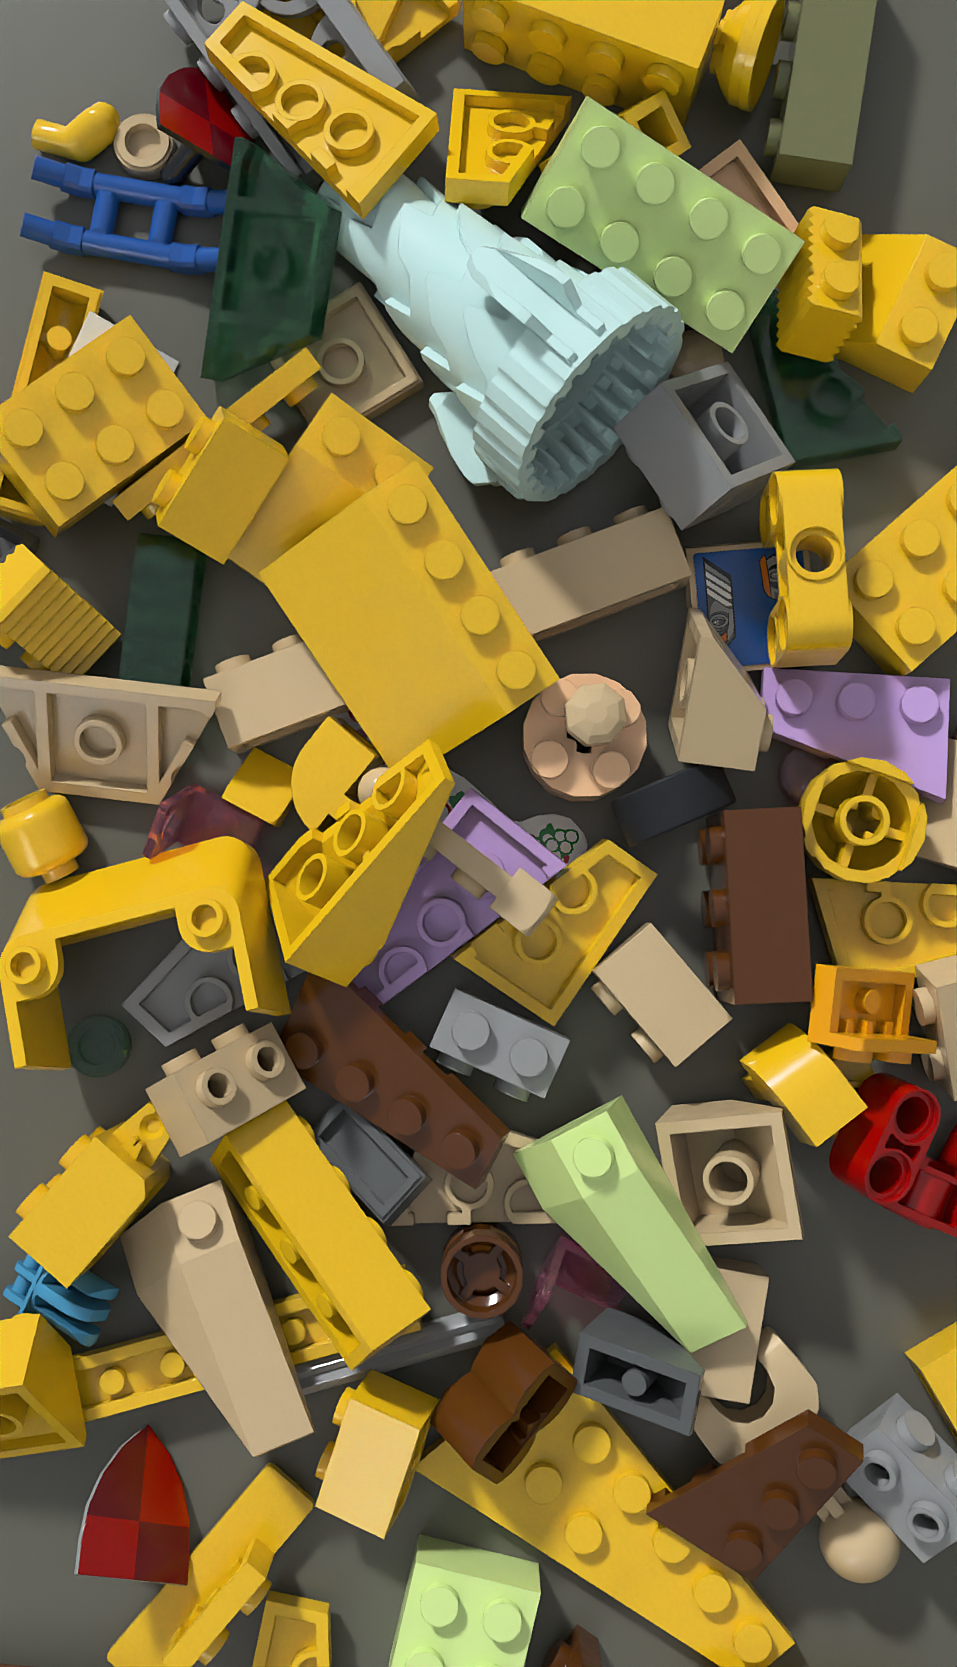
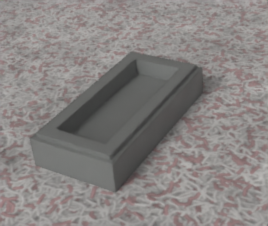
M339 1101L312 1128L316 1144L331 1166H335L343 1172L352 1191L383 1224L391 1226L433 1180L389 1133Z

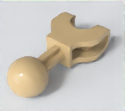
M769 1326L761 1329L757 1357L767 1373L766 1390L758 1402L739 1410L725 1408L714 1398L700 1396L694 1431L720 1464H724L744 1453L745 1443L809 1409L816 1414L818 1413L819 1395L816 1382L782 1338ZM841 1486L816 1513L821 1520L819 1544L822 1555L831 1569L842 1578L863 1584L876 1582L887 1576L897 1564L901 1552V1539L860 1496H850Z

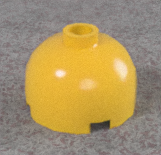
M860 757L830 765L810 781L798 802V806H801L805 854L817 868L841 881L870 884L889 878L897 871H902L915 859L925 841L928 816L924 803H920L918 793L912 787L914 782L907 773L885 760Z

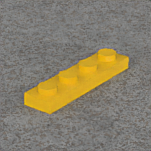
M305 346L226 410L259 431H262L271 423L264 413L280 400L284 399L291 408L319 386L312 375L320 370L321 366ZM186 441L112 500L113 504L127 521L140 511L147 520L156 515L155 510L158 505L152 502L155 490L169 469L178 473L191 453L184 448Z

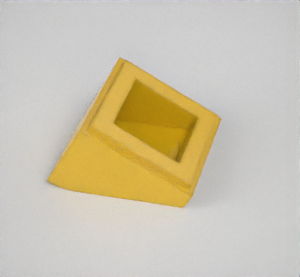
M254 747L226 787L221 798L280 828L294 803L291 792L293 767Z

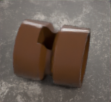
M472 1222L471 1225H460L449 1236L443 1249L441 1286L445 1298L456 1311L470 1318L489 1319L503 1314L516 1302L523 1284L522 1257L517 1240L505 1226L497 1222Z

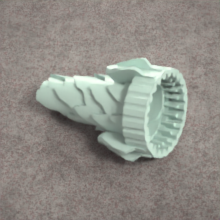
M402 174L364 220L326 181L321 185L317 195L310 196L307 217L335 250L377 286L378 290L374 297L385 305L386 311L401 332L421 350L422 359L432 372L453 391L434 393L429 398L428 407L435 416L440 434L452 458L463 475L475 486L491 484L496 487L502 485L516 499H525L526 501H550L562 493H567L575 488L578 483L590 477L623 444L613 427L660 382L668 380L683 342L684 322L681 320L682 314L629 269L624 267L616 269L613 266L605 268L599 273L586 274L575 267L569 266L560 259L555 261L530 239L517 236L512 238L496 224L492 225L463 203L457 206L455 203L445 202V195L423 177H420L414 183Z

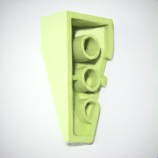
M622 1095L513 1153L542 1209L689 1353H693L747 1327L748 1322Z

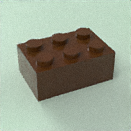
M801 806L723 810L706 818V829L698 830L697 849L700 866H709L710 890H703L701 892L702 923L704 927L713 928L714 952H705L704 956L707 989H715L717 1000L733 1005L813 1001Z

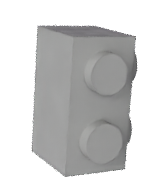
M456 986L429 1047L440 1051L436 1060L438 1063L467 1076L471 1075L474 1067L497 1077L493 1085L495 1089L518 1100L527 1102L531 1093L545 1099L570 1040L560 1032Z
M896 1393L847 1432L848 1435L863 1444L864 1462L846 1482L920 1561L925 1563L957 1541V1454L933 1430L927 1418L914 1410Z

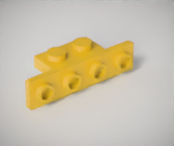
M274 1463L266 1464L190 1554L187 1585L164 1584L112 1645L107 1654V1660L114 1667H192L197 1660L206 1666L228 1639L230 1631L225 1628L239 1610L246 1616L251 1614L269 1591L272 1582L267 1579V1575L274 1554L310 1513L314 1505L313 1497Z

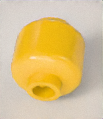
M45 788L19 798L0 809L4 817L0 821V845L18 876L33 878L42 875L45 883L49 884L71 874L79 868L75 857L86 849L88 837L65 796L60 794L48 796Z

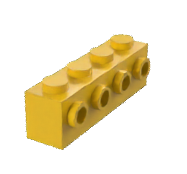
M286 1100L224 1135L212 1154L210 1161L351 1371L411 1329L431 1310L424 1300L422 1287L416 1277L401 1267L387 1247L386 1236L380 1225L374 1219L365 1215L351 1195L350 1184L346 1176L339 1168L331 1166L316 1144L315 1134L310 1124L303 1117L296 1115Z

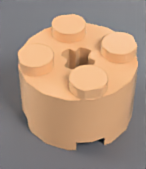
M570 674L543 690L532 701L522 728V757L532 777L549 794L570 802L596 801L617 791L638 769L647 746L646 720L638 700L631 691L626 690L619 682L598 674ZM606 683L624 698L627 723L609 745L590 746L588 753L577 752L576 741L567 738L565 704L581 685Z

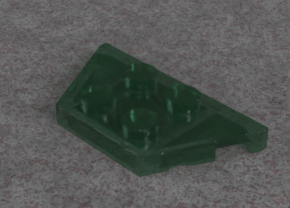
M235 137L200 376V378L221 383L322 340L342 212L261 147L243 137Z

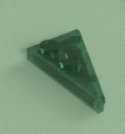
M774 289L748 330L773 429L796 461L787 470L896 450L903 440L900 430L893 423L888 427L884 425L863 401L862 398L866 393L865 390L853 377L841 371L835 356L833 361L822 362L779 350L776 346L779 340L776 336L779 328L776 326L779 321L776 316L779 312L776 306L779 299L776 296L779 292Z

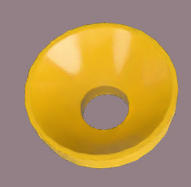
M744 0L735 9H728L725 17L721 19L713 43L709 71L715 75L720 90L730 106L738 107L746 112H751L756 107L766 85L779 43L785 12V0Z

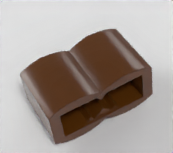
M509 1321L483 1342L473 1362L471 1371L445 1390L433 1412L430 1423L472 1470L497 1485L508 1477L522 1462L532 1447L537 1432L547 1426L564 1408L578 1380L532 1336Z

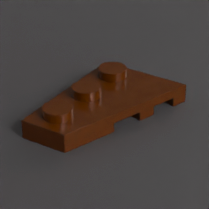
M807 1409L745 1443V1452L716 1467L711 1462L693 1472L692 1481L673 1492H670L665 1487L651 1495V1500L647 1504L646 1515L753 1583L864 1462V1447L861 1442Z

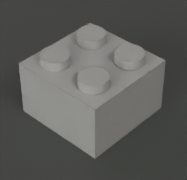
M728 361L660 382L613 427L625 445L628 457L641 469L659 496L662 508L675 520L681 531L747 503L765 488L772 472L785 471L796 462Z

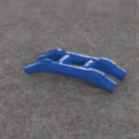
M37 154L35 155L31 179L60 188V191L77 197L95 200L90 230H86L82 226L71 225L59 220L54 222L24 212L19 237L48 245L51 249L83 257L90 255L171 269V272L181 274L205 275L207 272L231 271L234 259L230 248L202 247L200 244H181L172 241L178 212H181L182 215L199 218L241 214L245 202L244 196L239 189H213L211 187L189 185L180 187L98 173L96 169L84 168L68 162L64 164ZM120 202L154 207L148 240L114 234Z

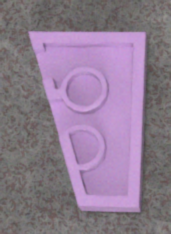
M780 668L763 669L760 697H764L767 709L766 714L773 715V739L827 760L833 758L840 762H845L860 757L885 760L907 773L914 782L912 787L915 791L921 793V797L939 804L946 800L950 679Z

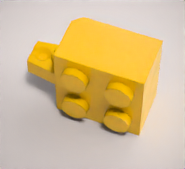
M148 1102L126 1122L123 1121L108 1130L99 1126L89 1136L86 1133L82 1135L58 1162L66 1171L63 1174L58 1173L47 1184L42 1182L16 1210V1213L23 1220L8 1237L65 1288L71 1286L102 1258L170 1179V1163L162 1154L170 1143L171 1138L152 1102Z

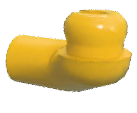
M97 102L91 107L86 108L67 126L37 119L31 134L32 147L35 150L79 162H88L114 141V136L118 132V127L121 123L119 114L112 105L106 102Z

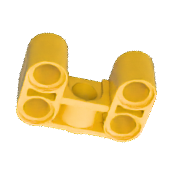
M838 468L774 471L761 495L759 507L760 538L763 548H776L779 590L778 602L769 615L767 627L768 656L772 668L836 665L849 651L852 644L853 611L850 596L848 595L846 550L842 518L844 489L841 472ZM809 550L818 554L823 561L824 571L816 573L802 568L797 562L796 552Z

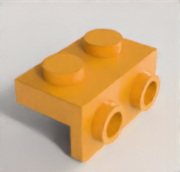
M816 964L814 985L812 987L813 1001H810L811 1012L808 1042L833 1046L832 1058L856 1063H872V1059L890 1063L911 1064L912 1053L936 1054L937 1041L908 1035L915 973L888 969Z

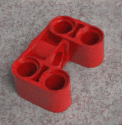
M881 1072L871 1075L864 1080L857 1091V1094L868 1108L839 1130L831 1148L829 1168L832 1175L842 1184L887 1210L929 1230L935 1228L957 1238V1124L951 1131L938 1161L926 1156L941 1119V1109L937 1098L928 1090L892 1074Z

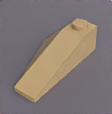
M218 1180L163 1202L121 1234L120 1239L138 1297L253 1457L260 1456L315 1433L312 1418L244 1210L226 1183Z

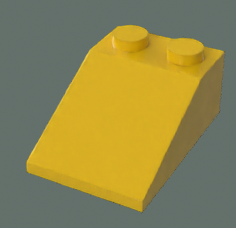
M331 393L288 454L289 462L227 559L265 584L258 574L261 570L363 494L416 459L427 476H429L434 467Z

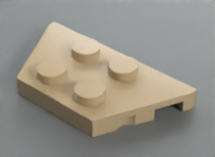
M0 665V708L7 718L3 722L2 727L13 746L23 753L26 760L25 767L38 789L45 788L46 792L160 805L221 701V691Z

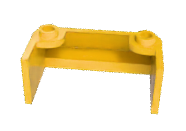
M222 836L57 880L38 887L28 898L0 957V983L14 1068L53 1071L72 1068L58 988L64 972L62 946L172 917L177 918L179 932L183 940L190 947L206 953H217L234 948L246 1011L274 1016L291 1014L262 865L255 849L234 837Z

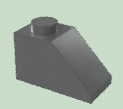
M608 1307L580 1331L573 1369V1376L578 1381L573 1393L690 1436L694 1431L705 1370L663 1326Z

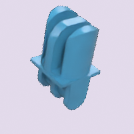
M27 1254L25 1260H18L14 1268L18 1273L14 1285H7L3 1292L4 1297L20 1307L18 1314H41L50 1324L80 1344L88 1347L95 1344L101 1329L92 1322L106 1321L111 1310V1305L107 1300L116 1299L120 1289L91 1270L84 1273L71 1286L65 1288L30 1255Z

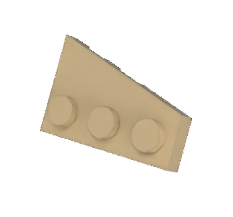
M511 1130L485 1181L476 1190L415 1151L413 1159L433 1180L391 1226H413L414 1223H447V1225H471L472 1222H512V1224L556 1223L542 1209L513 1155L516 1150L539 1138Z

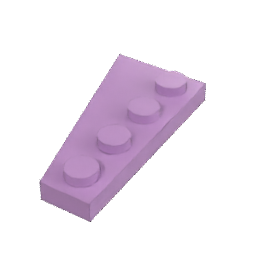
M471 787L443 821L446 826L512 877L521 868L543 885L568 866ZM439 852L431 861L423 856L384 946L378 951L373 962L364 967L352 980L359 989L366 986L383 1005L501 917L490 908L491 903L496 897L487 890L479 900L450 877L457 866Z

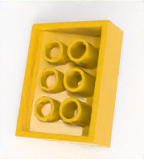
M417 459L363 494L258 573L388 768L394 766L427 739L437 743L444 755L560 680Z

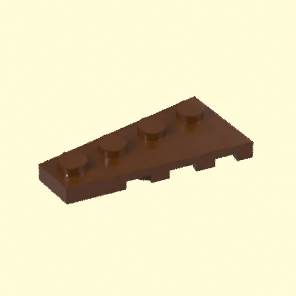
M309 972L280 1035V1039L299 1075L476 1190L485 1181L511 1130L453 1073L446 1075L424 1053L427 1047L411 1031L404 1033L380 1010L383 1003L366 986L359 989L351 982L347 987H344Z

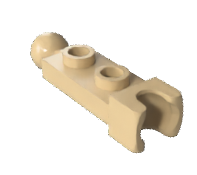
M378 767L368 771L362 777L358 785L357 794L360 803L372 795L377 778L390 768ZM438 821L423 856L429 861L433 859L437 852L446 857L457 866L450 876L454 881L479 900L488 890L496 897L491 903L490 908L524 935L530 937L555 906L559 898L521 868L512 877L443 822Z

